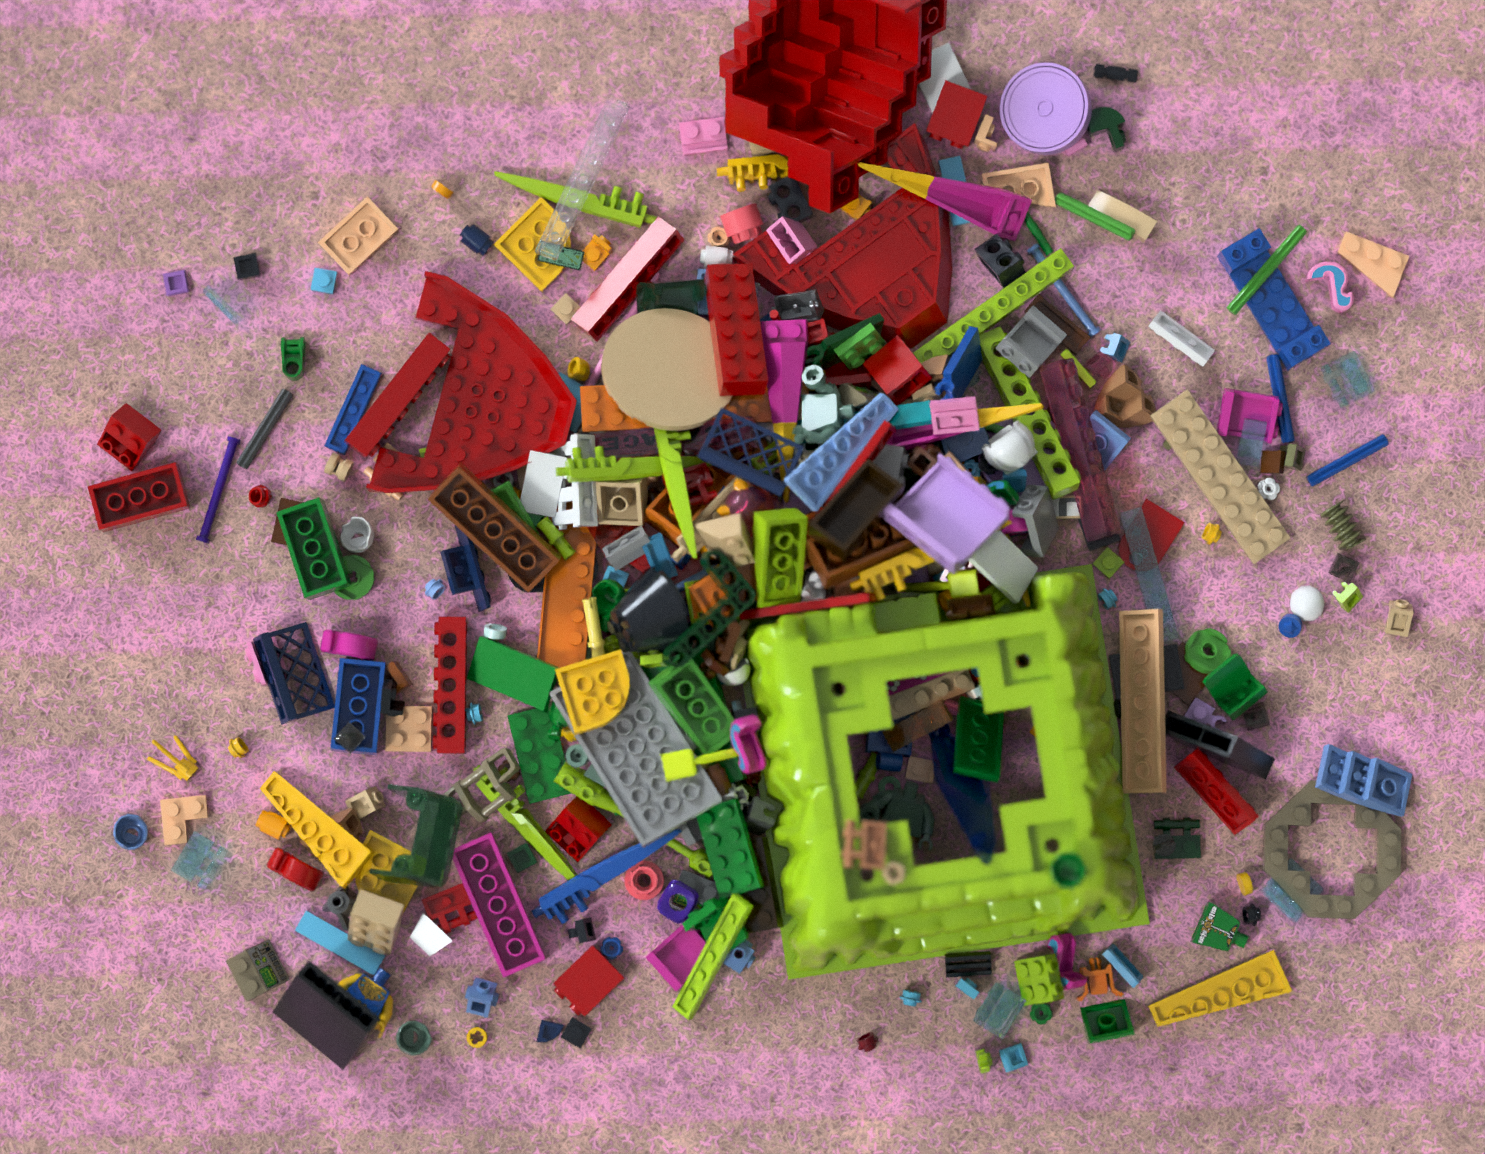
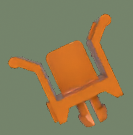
M1095 957L1097 969H1095L1094 958H1089L1091 971H1088L1086 967L1079 968L1080 974L1085 977L1088 976L1091 995L1106 994L1108 992L1106 974H1108L1111 992L1116 996H1123V992L1114 988L1111 964H1106L1104 969H1101L1102 960L1100 957ZM1087 981L1083 986L1084 991L1076 998L1079 1002L1088 994Z

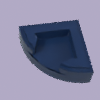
M542 1020L536 1042L544 1043L553 1040L561 1033L564 1025Z

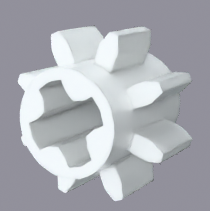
M732 783V788L729 789L730 794L723 796L721 803L739 798L741 809L743 810L745 806L749 805L747 801L749 793L743 788V785L736 787Z

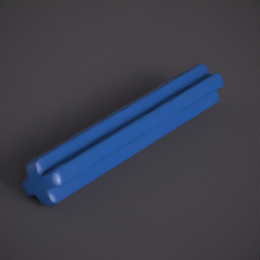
M1273 354L1267 356L1266 360L1273 396H1278L1280 399L1279 403H1283L1281 416H1277L1282 443H1290L1295 438L1279 355Z
M1385 435L1378 436L1306 477L1308 483L1312 487L1386 447L1389 444L1388 439Z

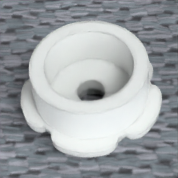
M1272 478L1261 480L1258 484V492L1263 499L1273 500L1277 497V493L1280 492L1279 484Z

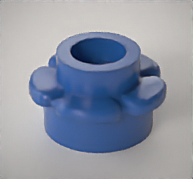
M607 937L602 941L603 945L600 947L602 955H606L608 959H616L617 956L622 954L623 946H621V941L618 938Z

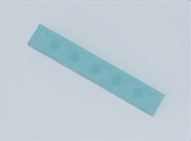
M1142 507L1120 512L1119 516L1146 610L1163 609L1164 642L1179 638Z

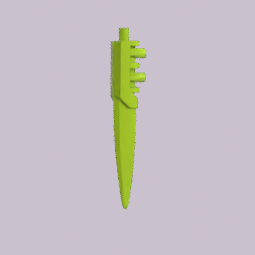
M494 171L496 177L520 189L587 214L641 228L644 222L652 224L657 219V216L647 214L648 206L641 205L644 197L643 193L635 192L633 202L620 199L623 188L614 186L611 196L601 194L598 199L592 193L537 179Z
M654 428L669 497L690 554L693 558H697L688 493L680 457L682 452L680 441L691 439L690 431L678 432V430Z
M603 446L594 447L595 458L588 457L587 459H582L581 447L572 448L573 458H568L565 461V467H556L555 469L556 476H566L568 482L637 479L662 476L663 474L660 457H624L616 463V456L604 457ZM680 456L682 468L705 462L694 456Z
M504 767L499 772L501 776H503L508 771V769ZM484 774L476 783L477 787L490 802L501 795L493 787L487 774ZM518 785L514 789L517 797L511 802L507 801L497 810L541 857L569 881L578 874L553 840L534 819L530 811L523 808L525 802L523 800L520 801L518 797L525 792V789L522 785Z

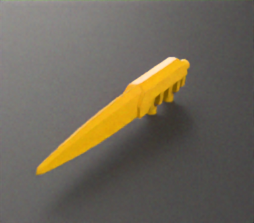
M775 154L728 159V167L716 168L717 177L728 176L729 185L734 184L736 181L738 192L746 190L745 180H749V183H754L755 179L759 181V188L765 190L768 188L767 178H772V181H776L777 175L781 178L788 177V156Z
M1007 520L997 531L1012 524V522ZM915 547L858 572L860 579L849 584L853 592L860 588H864L866 593L873 591L876 593L877 601L886 598L881 587L894 582L898 592L907 589L903 578L912 574L911 569L917 570L936 560L920 547Z

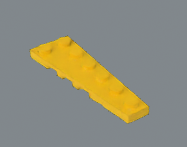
M274 771L261 786V791L294 828L313 854L323 863L337 883L346 889L374 853Z
M1271 950L1148 1005V1008L1156 1026L1160 1027L1290 993L1292 989L1274 950Z

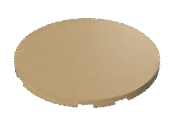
M668 308L647 310L623 321L607 340L601 362L602 379L609 396H612L619 405L618 407L632 419L636 418L646 423L647 426L656 429L687 430L699 427L712 418H716L721 407L725 409L732 399V396H719L710 322L698 315Z

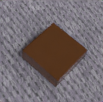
M1262 450L1260 473L1283 474L1285 451Z

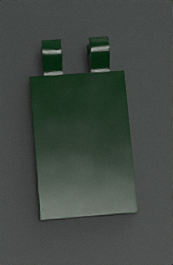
M878 313L822 339V343L819 345L810 346L807 350V355L816 354L818 356L807 359L805 361V368L811 365H818L822 370H825L842 362L834 349L869 323L881 335L884 318Z

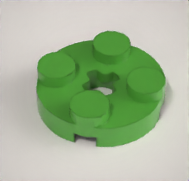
M358 555L344 556L343 559L348 573L356 572L358 580L356 582L352 581V586L335 591L334 593L345 600H359L371 591L374 585V571L370 563L363 557Z
M1208 628L1198 630L1189 637L1185 645L1184 658L1195 670L1209 675L1231 657V649H1229L1228 641L1222 633ZM1210 647V652L1213 654V656L1206 655L1203 649Z

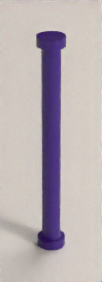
M230 436L227 438L229 442L200 535L196 537L197 541L207 544L210 541L208 537L237 444L240 445L241 442L240 439Z

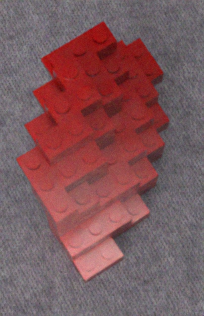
M749 0V21L734 28V49L719 56V76L725 78V133L788 156V177L809 185V206L831 214L859 198V177L869 172L861 168L857 163L861 162L880 166L887 162L888 141L902 134V113L916 106L917 85L931 78L932 36L946 29L947 0Z

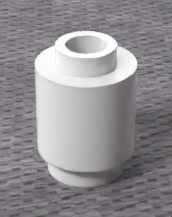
M706 245L705 250L701 249L700 263H704V268L712 264H732L733 251L728 250V248Z

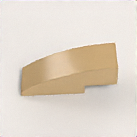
M1097 190L1088 205L1134 228V238L1143 243L1157 223L1156 220L1134 207Z

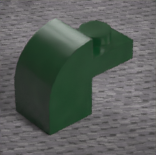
M1109 107L1092 109L1090 123L1087 128L1089 137L1107 132L1114 152L1123 150L1125 146V134L1123 130L1118 129V127L1125 124L1123 116L1117 110Z

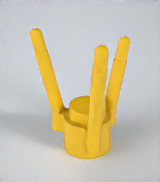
M176 735L173 738L188 760L185 758L178 760L156 740H152V744L172 760L176 766L173 769L150 756L147 758L148 761L170 772L180 780L183 778L185 781H188L193 776L192 774L199 769L195 765L198 761L190 755Z

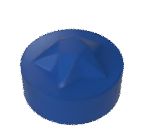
M1286 614L1279 622V631L1285 637H1296L1302 629V621L1297 615Z

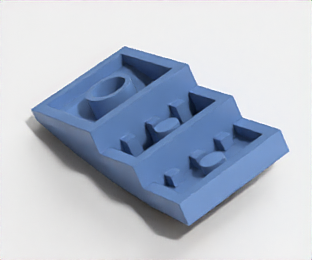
M1327 744L1323 748L1315 787L1350 802L1402 817L1405 814L1412 774L1377 757L1370 759L1355 751L1346 752L1331 744Z

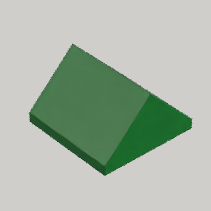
M1125 999L1080 1008L1086 1039L1089 1044L1135 1035Z

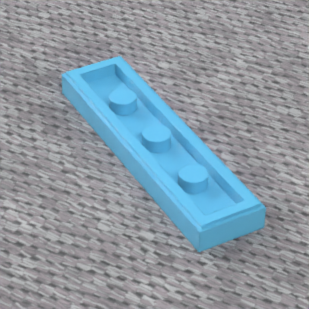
M305 911L295 929L296 932L372 975L376 974L386 956L378 954L366 946L358 947L353 945L351 941L347 940V933L308 911Z

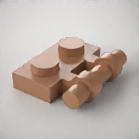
M846 820V829H843L845 850L842 851L844 868H853L854 859H860L859 869L884 870L886 822L862 821L861 830H856L855 820ZM854 838H861L860 851H854Z

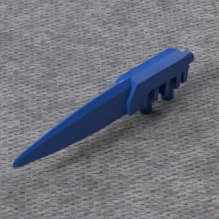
M672 830L644 848L640 843L585 870L540 897V906L532 910L534 917L537 918L545 913L550 920L556 915L561 924L566 923L569 918L564 912L565 909L568 910L571 908V905L576 904L581 913L586 911L589 907L583 898H588L591 891L600 888L654 853L680 834L682 830Z

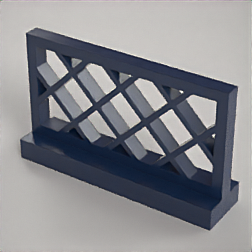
M721 407L697 458L781 497L787 484L784 481L781 482L773 478L771 469L784 465L786 478L793 472L804 446ZM723 414L733 419L735 427L722 431L719 422ZM736 420L743 424L738 426ZM717 426H718L720 432L714 434V433H715V430H716V428H717ZM745 426L752 427L756 437L743 441L739 428ZM737 430L741 442L728 446L724 434ZM757 430L764 434L758 435ZM721 435L725 448L716 451L708 447L712 438ZM769 435L774 438L777 447L764 451L760 438ZM757 440L761 452L748 456L744 444ZM778 440L785 444L779 446ZM742 445L746 458L740 460L733 459L729 449ZM790 445L798 449L794 458L785 461L780 448ZM778 449L782 462L769 466L765 454ZM727 451L728 456H726V455H724V454H722V453H720V452ZM763 455L767 467L761 470L754 469L750 459ZM747 460L749 466H747V465H745V464H743V463H741V462ZM792 462L788 469L786 464ZM768 470L770 476H768V475H766V474H764V473H762V472Z
M307 622L273 632H266L253 638L281 725L335 708ZM302 629L305 637L302 644L292 639L294 631ZM279 636L286 640L282 650L274 646L272 637ZM289 642L300 648L296 657L285 652ZM303 650L311 655L312 660L309 665L299 660ZM282 656L293 661L289 671L281 667L280 660ZM296 664L307 669L303 679L292 674ZM310 672L318 676L319 682L317 686L306 681ZM289 678L300 683L296 693L288 688L287 682ZM303 686L314 691L310 701L299 695ZM317 693L325 697L327 706L320 707L313 703ZM297 699L307 704L305 711L297 714L294 706Z

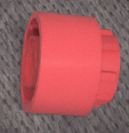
M756 203L720 216L727 238L732 237L735 244L756 238L762 233L760 226L764 225Z
M640 861L627 870L624 880L625 887L629 894L636 899H652L663 889V872L656 864L650 861ZM641 874H648L650 876L651 883L649 886L641 887L639 885L638 878Z

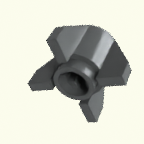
M339 886L336 892L332 893L328 901L322 906V911L332 912L337 915L344 930H349L350 919L348 917H350L356 901L349 896L348 886L346 889Z

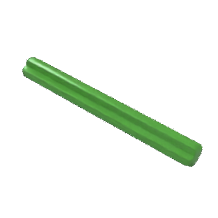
M1301 225L1296 226L1227 306L1230 313L1236 315L1306 235L1307 231Z

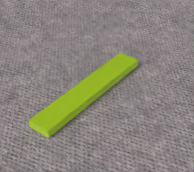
M737 893L732 894L672 1006L687 1020L694 1018L753 908L749 902Z

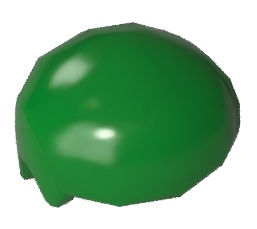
M1064 852L1056 856L1050 867L1053 882L1061 888H1074L1080 885L1086 876L1085 862L1082 857L1074 852Z

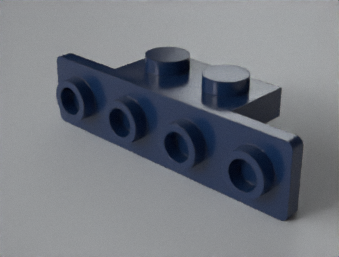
M455 525L460 546L440 552L452 595L473 591L478 612H482L491 607V597L489 592L486 591L484 584L485 576L479 566V554L474 547L473 541Z

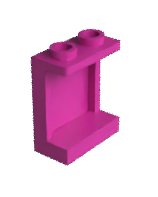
M1224 388L1216 431L1220 436L1227 437V435L1266 441V443L1271 444L1272 438H1277L1278 425H1275L1276 417L1281 416L1283 403H1279L1280 399L1278 396Z
M681 925L645 957L675 991L684 985L706 944V940L699 935L700 929L686 932L683 925Z

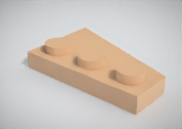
M1345 232L1337 254L1363 273L1391 298L1394 297L1408 261V255L1349 232Z

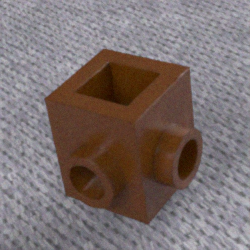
M933 444L918 445L911 452L910 456L912 458L907 465L912 468L916 475L923 477L938 462L937 455L941 454V450Z

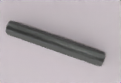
M282 389L237 460V464L240 467L248 469L293 397V394L288 390Z

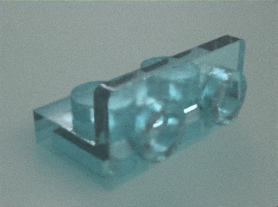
M996 982L989 990L981 1007L976 1011L973 1021L1003 1039L1026 1000Z

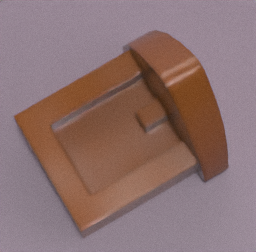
M392 661L385 666L398 684L395 687L397 688L396 696L413 685L397 661Z

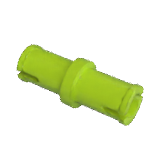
M548 516L536 525L548 538V543L557 549L565 561L576 553V550L563 537L565 534L562 531L559 532Z
M871 752L863 770L860 769L859 777L854 785L856 797L863 799L870 783L876 779L875 774L878 771L876 769L877 754Z

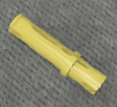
M596 597L582 599L589 636L587 644L591 648L592 658L604 655V645L606 644L605 639L602 638Z

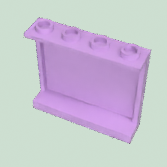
M939 453L937 455L938 462L896 505L893 506L890 503L884 509V518L954 575L1009 519V506L1002 498L997 499L992 495L987 486L980 485L974 481L973 476L969 472L959 469L951 458H945Z

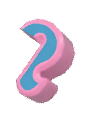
M1322 262L1314 265L1306 274L1305 282L1327 279L1331 309L1337 313H1344L1349 310L1354 302V294L1352 292H1344L1348 284V274L1345 268L1336 262Z

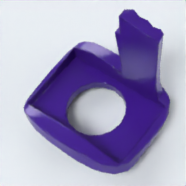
M672 880L661 895L657 909L659 913L677 924L683 923L694 910L699 894L695 889L682 881ZM674 894H682L687 899V906L681 911L672 909L669 904L670 897Z

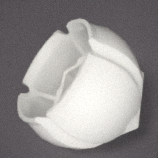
M1019 420L1013 422V427L1009 424L988 440L989 445L985 443L981 448L988 463L994 468L1004 471L1006 475L1024 466L1037 453L1031 431Z

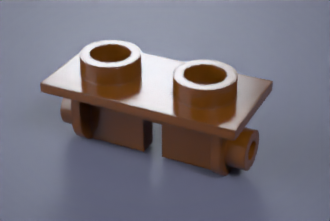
M991 593L946 600L949 609L946 611V616L951 621L996 615Z

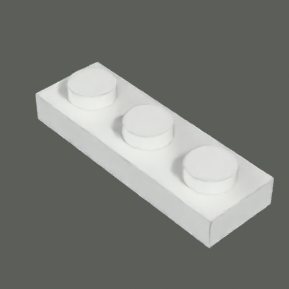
M1161 310L1148 326L1157 335L1162 336L1175 348L1181 350L1202 367L1215 351Z

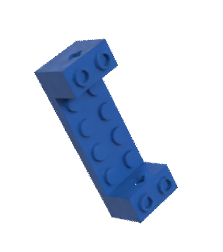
M1260 228L1223 249L1217 256L1239 292L1270 258L1268 251L1271 246ZM1278 267L1246 303L1287 371L1323 351L1331 344L1320 325L1314 327Z

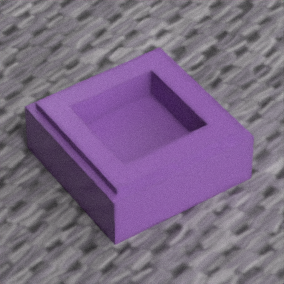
M186 270L163 274L167 297L189 293Z

